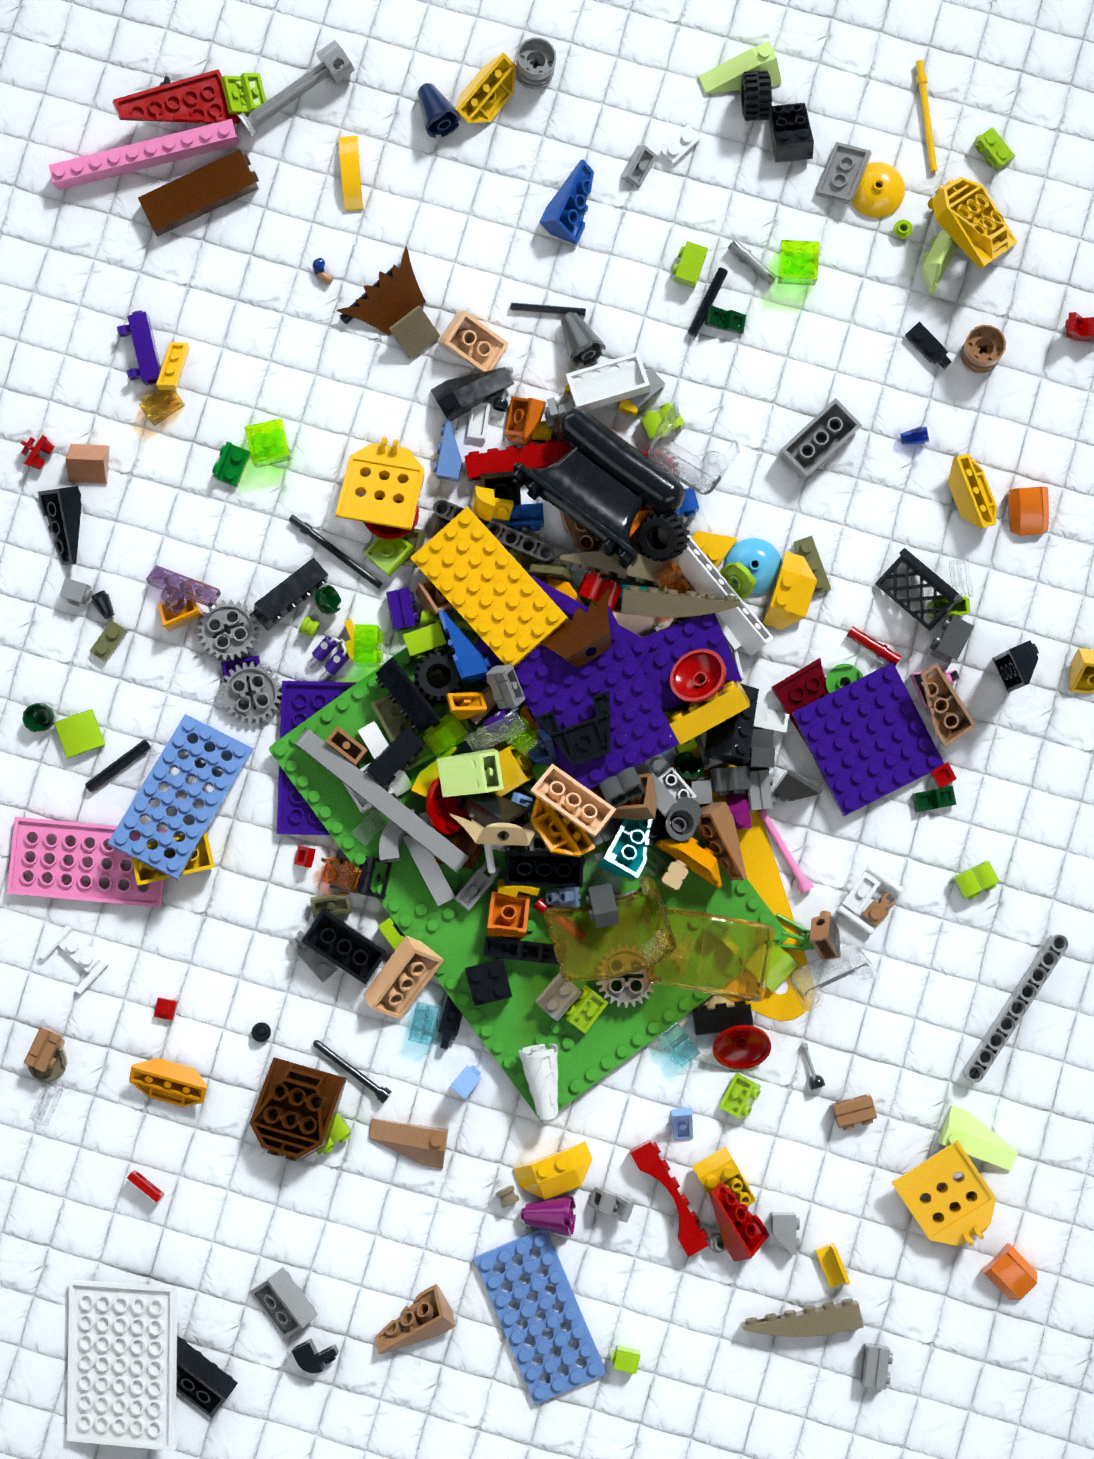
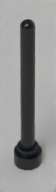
M319 1040L313 1042L315 1048L376 1093L377 1100L382 1104L390 1096L392 1091L389 1088L379 1087Z

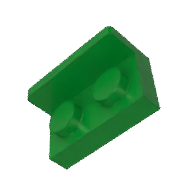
M227 441L226 445L221 447L219 453L221 456L218 463H215L212 473H214L213 476L216 480L238 487L251 452L232 445L231 442Z

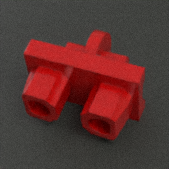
M44 435L40 437L35 447L32 446L35 442L34 438L30 437L27 443L21 440L20 444L24 446L21 453L26 456L28 451L31 450L24 465L40 470L45 461L37 456L38 452L42 450L50 455L55 446Z

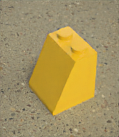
M521 743L509 746L498 753L504 789L490 793L505 797L535 779L532 770L534 765Z

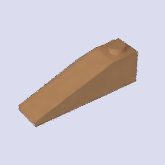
M934 663L921 672L920 675L934 732L946 748L977 725L938 663Z

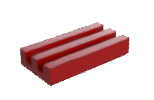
M137 1170L132 1171L128 1175L127 1179L156 1203L165 1195L164 1192Z

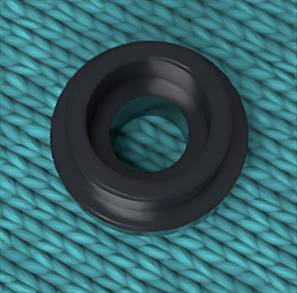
M264 1022L255 1024L251 1032L252 1037L258 1042L268 1040L271 1036L270 1026ZM260 1028L265 1030V1034L263 1036L259 1035L258 1030Z

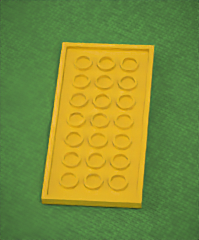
M468 506L410 557L505 665L512 664L513 667L518 665L569 619Z

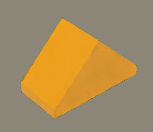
M483 692L446 694L450 712L460 721L487 710Z

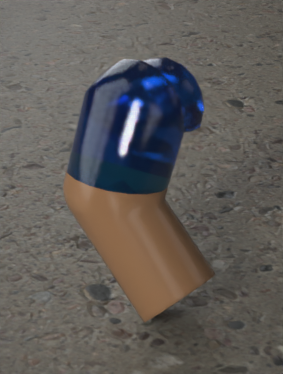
M323 258L314 260L312 266L315 277L330 285L334 277L325 272V260Z

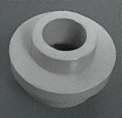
M713 1233L709 1239V1247L715 1253H720L726 1249L721 1233Z

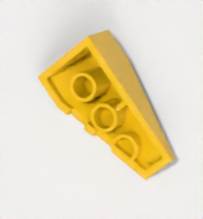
M1078 648L1070 666V692L1094 693V650Z

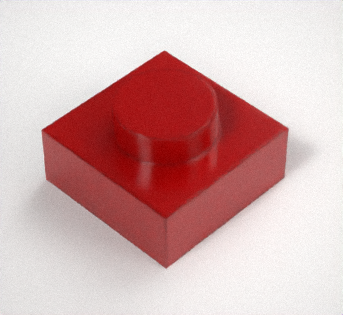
M948 762L930 772L939 788L957 779Z
M298 845L294 864L311 868L316 849Z
M158 997L154 1017L174 1020L178 1001Z

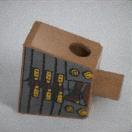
M821 911L820 916L811 919L810 942L822 961L841 957L839 928L829 911Z

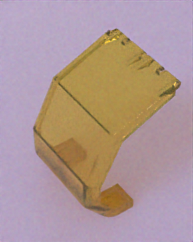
M646 875L639 877L638 880L641 886L639 890L625 897L615 899L620 922L617 925L596 928L595 921H590L588 911L592 907H550L543 912L546 926H549L548 932L551 942L554 944L557 962L560 963L558 965L560 973L565 981L614 979L650 968L665 961L677 948L658 886L652 878Z
M664 906L663 909L659 910L657 922L660 923V926L656 927L654 942L657 943L656 946H653L651 956L653 965H650L648 979H650L651 983L752 1002L763 1000L775 936L773 926L750 920Z

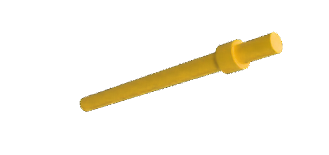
M923 60L916 61V84L919 85L930 172H936L938 170L926 86L928 79L924 71Z

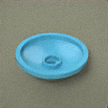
M749 538L738 542L731 548L726 557L725 566L735 562L742 563L756 579V585L751 595H759L771 590L775 586L782 560L772 544L762 539ZM753 561L757 562L758 567H752L751 563ZM734 579V582H733V583H734L735 585H736V584H739L738 581H737L736 579Z

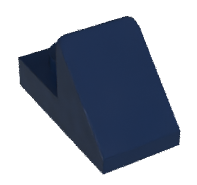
M543 728L537 731L539 738L537 744L539 747L528 752V755L536 764L548 767L554 764L559 768L552 738Z

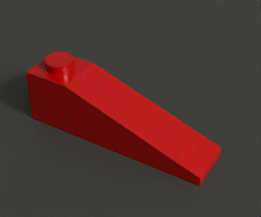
M718 1182L709 1195L724 1246L734 1262L751 1259L768 1238L769 1233L757 1215H752L745 1204L737 1201L736 1195L722 1182Z

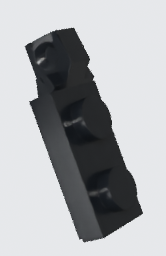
M920 321L905 334V337L930 363H938L943 369L951 364L952 361L946 356L948 352Z
M449 995L446 999L438 1030V1037H442L440 1048L448 1049L450 1040L455 1041L462 1019V1013Z

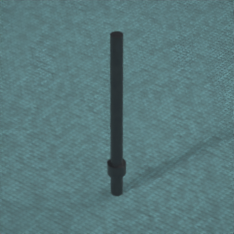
M291 515L289 521L297 526L301 533L305 536H310L376 588L380 589L383 583L314 531L310 524L304 523L295 515Z

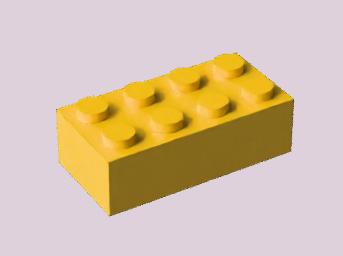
M730 681L723 685V689L710 699L699 703H691L685 711L680 709L674 712L669 725L680 745L749 708L750 700L739 681L735 683Z
M207 831L181 875L215 868ZM184 835L174 837V840L177 842H182L185 839ZM156 841L147 844V848L151 850L158 847ZM167 850L164 856L166 858H173L176 853L173 850ZM131 857L137 886L171 878Z

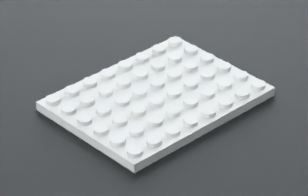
M87 1280L69 1281L67 1441L166 1451L175 1450L177 1286Z

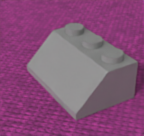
M284 1267L274 1272L250 1291V1294L284 1339L304 1328L318 1315L314 1306L307 1300L301 1288L295 1284L290 1273Z

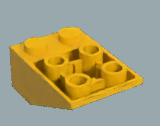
M726 1147L692 1166L708 1195L718 1182H722L736 1195L737 1201L741 1204L748 1206L756 1201Z

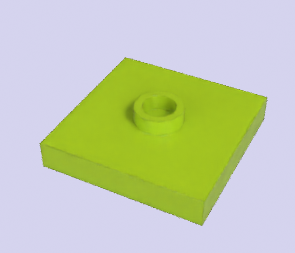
M377 537L363 555L391 577L415 548L404 538L383 539Z

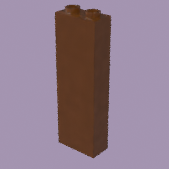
M239 149L138 197L156 236L158 237L259 189L256 183L259 179L255 171L251 172L248 167L251 163L247 154L243 155Z

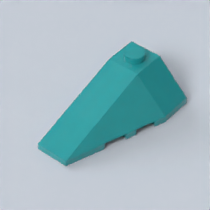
M624 819L598 866L614 876L638 879L647 861L646 854L652 819Z

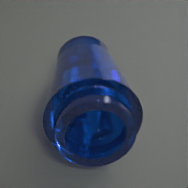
M919 426L900 433L902 445L925 444V442H929L927 426Z

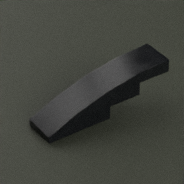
M485 936L483 956L564 965L566 946Z

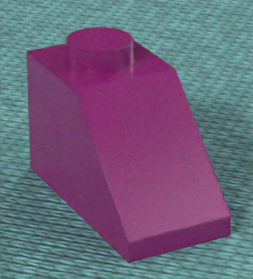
M746 791L744 794L729 792V795H726L727 805L734 817L736 830L752 828Z

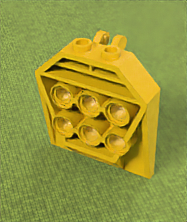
M959 177L955 181L951 179L935 191V197L928 200V207L934 210L935 220L980 270L1018 243L1006 224L1004 217L1000 214L986 189L981 184L963 177Z
M382 437L381 443H371L349 456L335 516L412 530L424 483V468L410 450L399 447L398 439H394L391 447L387 446V437Z
M958 1140L891 1182L930 1241L955 1246L968 1242L972 1246L974 1244L972 1236L976 1234L978 1238H984L982 1233L991 1224L996 1197ZM956 1172H961L962 1175L960 1178H953V1175ZM941 1182L945 1183V1187H944V1188H942V1189H937V1188H936L939 1183H941ZM970 1191L975 1192V1194H974L973 1197H971V1198H967V1197H966V1194H967L968 1192H970ZM923 1193H928L929 1196L927 1199H920V1196ZM952 1202H958L956 1208H949ZM937 1212L942 1213V1215H941L940 1218H938V1219H934V1218H933V1215H934L935 1213H937Z

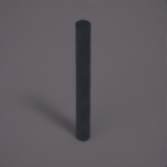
M511 303L510 310L554 314L572 312L580 316L586 315V308Z

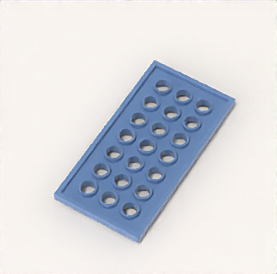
M185 714L108 841V846L178 881L253 752V748ZM190 736H196L198 741L191 744L187 739ZM212 744L215 746V750L207 752L204 747ZM185 751L189 756L187 759L182 760L178 757V754ZM224 753H230L232 759L225 761L221 756ZM196 761H205V767L197 768L195 766ZM172 767L179 769V773L175 776L168 773ZM214 769H221L223 774L215 777L212 774ZM188 776H194L197 779L194 784H188L185 780ZM163 783L170 786L166 792L159 790V786ZM209 784L214 789L212 792L206 793L202 788ZM177 793H186V799L178 800L176 798ZM156 799L160 802V805L157 808H152L149 806V802ZM195 801H202L204 807L196 809L193 807ZM170 808L177 810V814L173 817L166 814ZM142 816H148L151 820L148 824H141L139 819ZM186 817H192L195 820L192 825H186L183 821ZM164 824L168 827V830L165 833H159L156 830L157 827ZM138 832L141 837L139 840L133 841L129 838L130 834ZM182 833L185 839L182 842H177L174 840V836ZM150 841H156L158 847L151 850L147 848V844ZM167 850H173L176 854L173 858H166L164 853Z
M539 1228L474 1257V1261L535 1405L607 1374L547 1230ZM533 1247H537L541 1251L540 1256L537 1258L532 1257L529 1253ZM515 1255L521 1256L523 1259L522 1264L514 1265L511 1260L512 1257ZM502 1263L505 1266L504 1272H495L494 1265ZM546 1266L549 1270L548 1274L545 1276L539 1275L537 1272L538 1267ZM523 1273L528 1274L531 1278L526 1284L521 1283L519 1280L520 1275ZM503 1282H511L513 1288L510 1291H504L501 1288ZM546 1285H555V1293H546ZM529 1292H536L538 1294V1299L535 1302H530L527 1299ZM513 1299L520 1302V1307L516 1310L509 1307V1302ZM554 1303H562L564 1309L561 1312H555L552 1308ZM543 1310L546 1313V1317L543 1320H537L534 1316L536 1311ZM519 1318H525L528 1321V1325L525 1328L518 1327L516 1322ZM562 1321H569L572 1325L571 1328L567 1331L562 1330L560 1327ZM550 1328L554 1333L553 1336L545 1338L542 1335L544 1329ZM526 1337H534L535 1344L527 1346L524 1343ZM569 1340H578L579 1346L576 1349H571L568 1346ZM552 1347H559L561 1354L554 1357L550 1354V1349ZM534 1355H541L543 1362L539 1365L532 1362ZM579 1357L587 1360V1364L584 1367L576 1365L575 1362ZM566 1365L569 1368V1372L566 1375L559 1374V1366ZM548 1373L551 1376V1380L543 1383L539 1378L540 1375Z

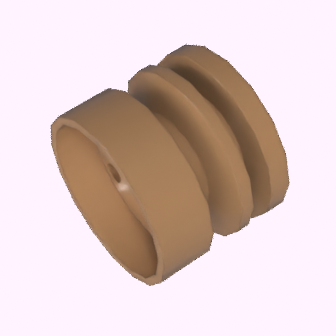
M980 325L971 330L961 348L960 357L965 367L974 373L982 374L994 369L1006 349L1004 334L992 325Z

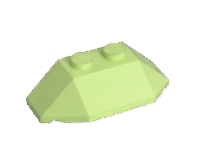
M941 230L938 236H933L929 243V246H931L929 253L925 251L920 261L923 263L920 270L928 294L931 296L935 292L959 246L945 230Z

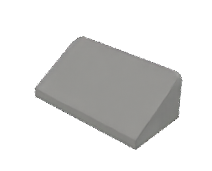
M638 145L620 178L640 188L658 155L645 145Z

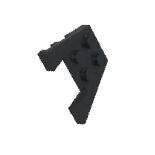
M609 691L592 696L598 717L560 730L554 711L536 716L539 723H541L573 766L611 753Z

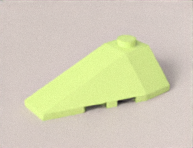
M770 41L755 46L698 76L705 94L728 93L729 91L741 92L742 75L747 71L767 70L771 78L772 87L782 84L777 57Z
M952 1105L950 1106L937 1142L944 1146H949L958 1140L967 1155L1011 1171L1018 1152L971 1113Z

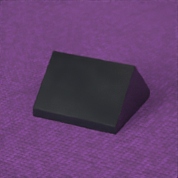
M513 471L480 474L481 486L494 489L495 498L511 500L514 505H521L520 489L512 483L514 478L511 474Z

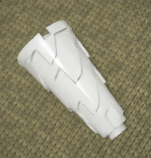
M539 1044L519 1050V1057L521 1058L525 1077L534 1100L537 1117L539 1116V1120H543V1123L554 1122V1118L558 1114L557 1044H549L550 1049H546L545 1044Z

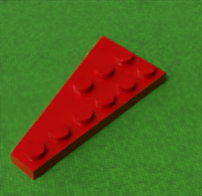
M219 69L113 99L112 101L119 120L218 123L232 119L234 124L240 123L237 114L228 113L221 83L222 75Z

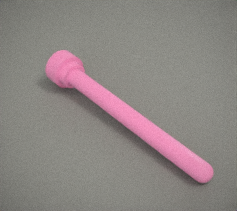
M760 810L759 816L798 880V890L801 894L814 887L812 881L805 878L767 812Z

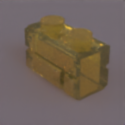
M157 388L158 392L152 396L150 394L146 395L141 399L142 403L139 406L154 426L185 406V403L175 390H158Z

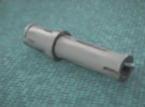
M736 238L727 247L740 258L739 261L746 263L769 286L777 278V275L751 253L750 249L747 250L738 242Z

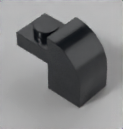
M311 1338L294 1346L291 1352L302 1370L308 1373H320L325 1367L323 1362L328 1364L334 1361L339 1350L337 1345L334 1344L318 1352Z

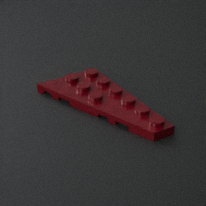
M818 658L771 687L785 712L790 714L789 718L805 744L806 742L791 713L828 695L821 658Z

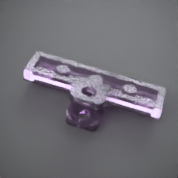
M157 565L146 578L148 584L163 589L161 599L166 601L165 609L176 614L181 612L187 605V599L211 608L221 595L220 589ZM178 603L176 607H172V604Z

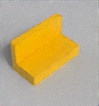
M834 1243L815 1249L829 1287L832 1288L842 1283L849 1285L850 1281Z

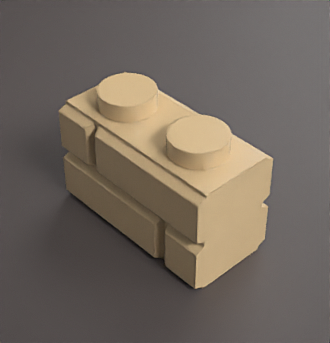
M680 860L669 862L664 870L665 872L662 873L658 880L659 883L671 890H679L683 883L682 880L685 879L689 872L686 869L687 865Z

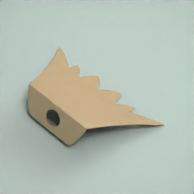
M449 814L468 832L475 844L529 846L536 832L531 823H526V825L520 827L515 824L502 822L492 823L484 827L472 818L469 821L465 818ZM506 831L509 833V837L503 839L498 836V833Z

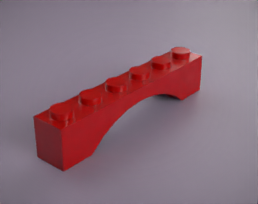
M649 1139L631 1149L630 1154L640 1171L659 1180L672 1195L679 1215L677 1237L689 1257L709 1246L706 1241L709 1237L705 1229L700 1230L697 1225L699 1219L694 1211L690 1212L687 1205L690 1203L686 1195H681L677 1188L680 1185L675 1176L671 1178L668 1171L671 1169L665 1159L661 1160L658 1154L661 1151L656 1142L652 1143Z

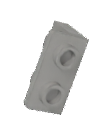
M559 973L553 978L546 989L540 993L535 1003L558 1022L583 992L562 973Z

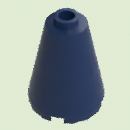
M425 83L421 85L418 90V98L426 132L433 138H437L436 135L440 134L442 137L447 136L458 128L459 119L461 120L460 114L434 84Z

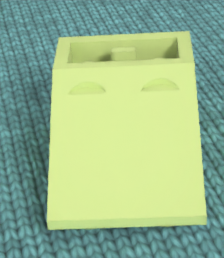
M496 749L436 758L442 797L487 793L504 789L499 754Z

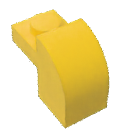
M475 486L471 500L473 513L479 518L490 522L492 518L509 521L514 505L513 501L495 498L494 489Z

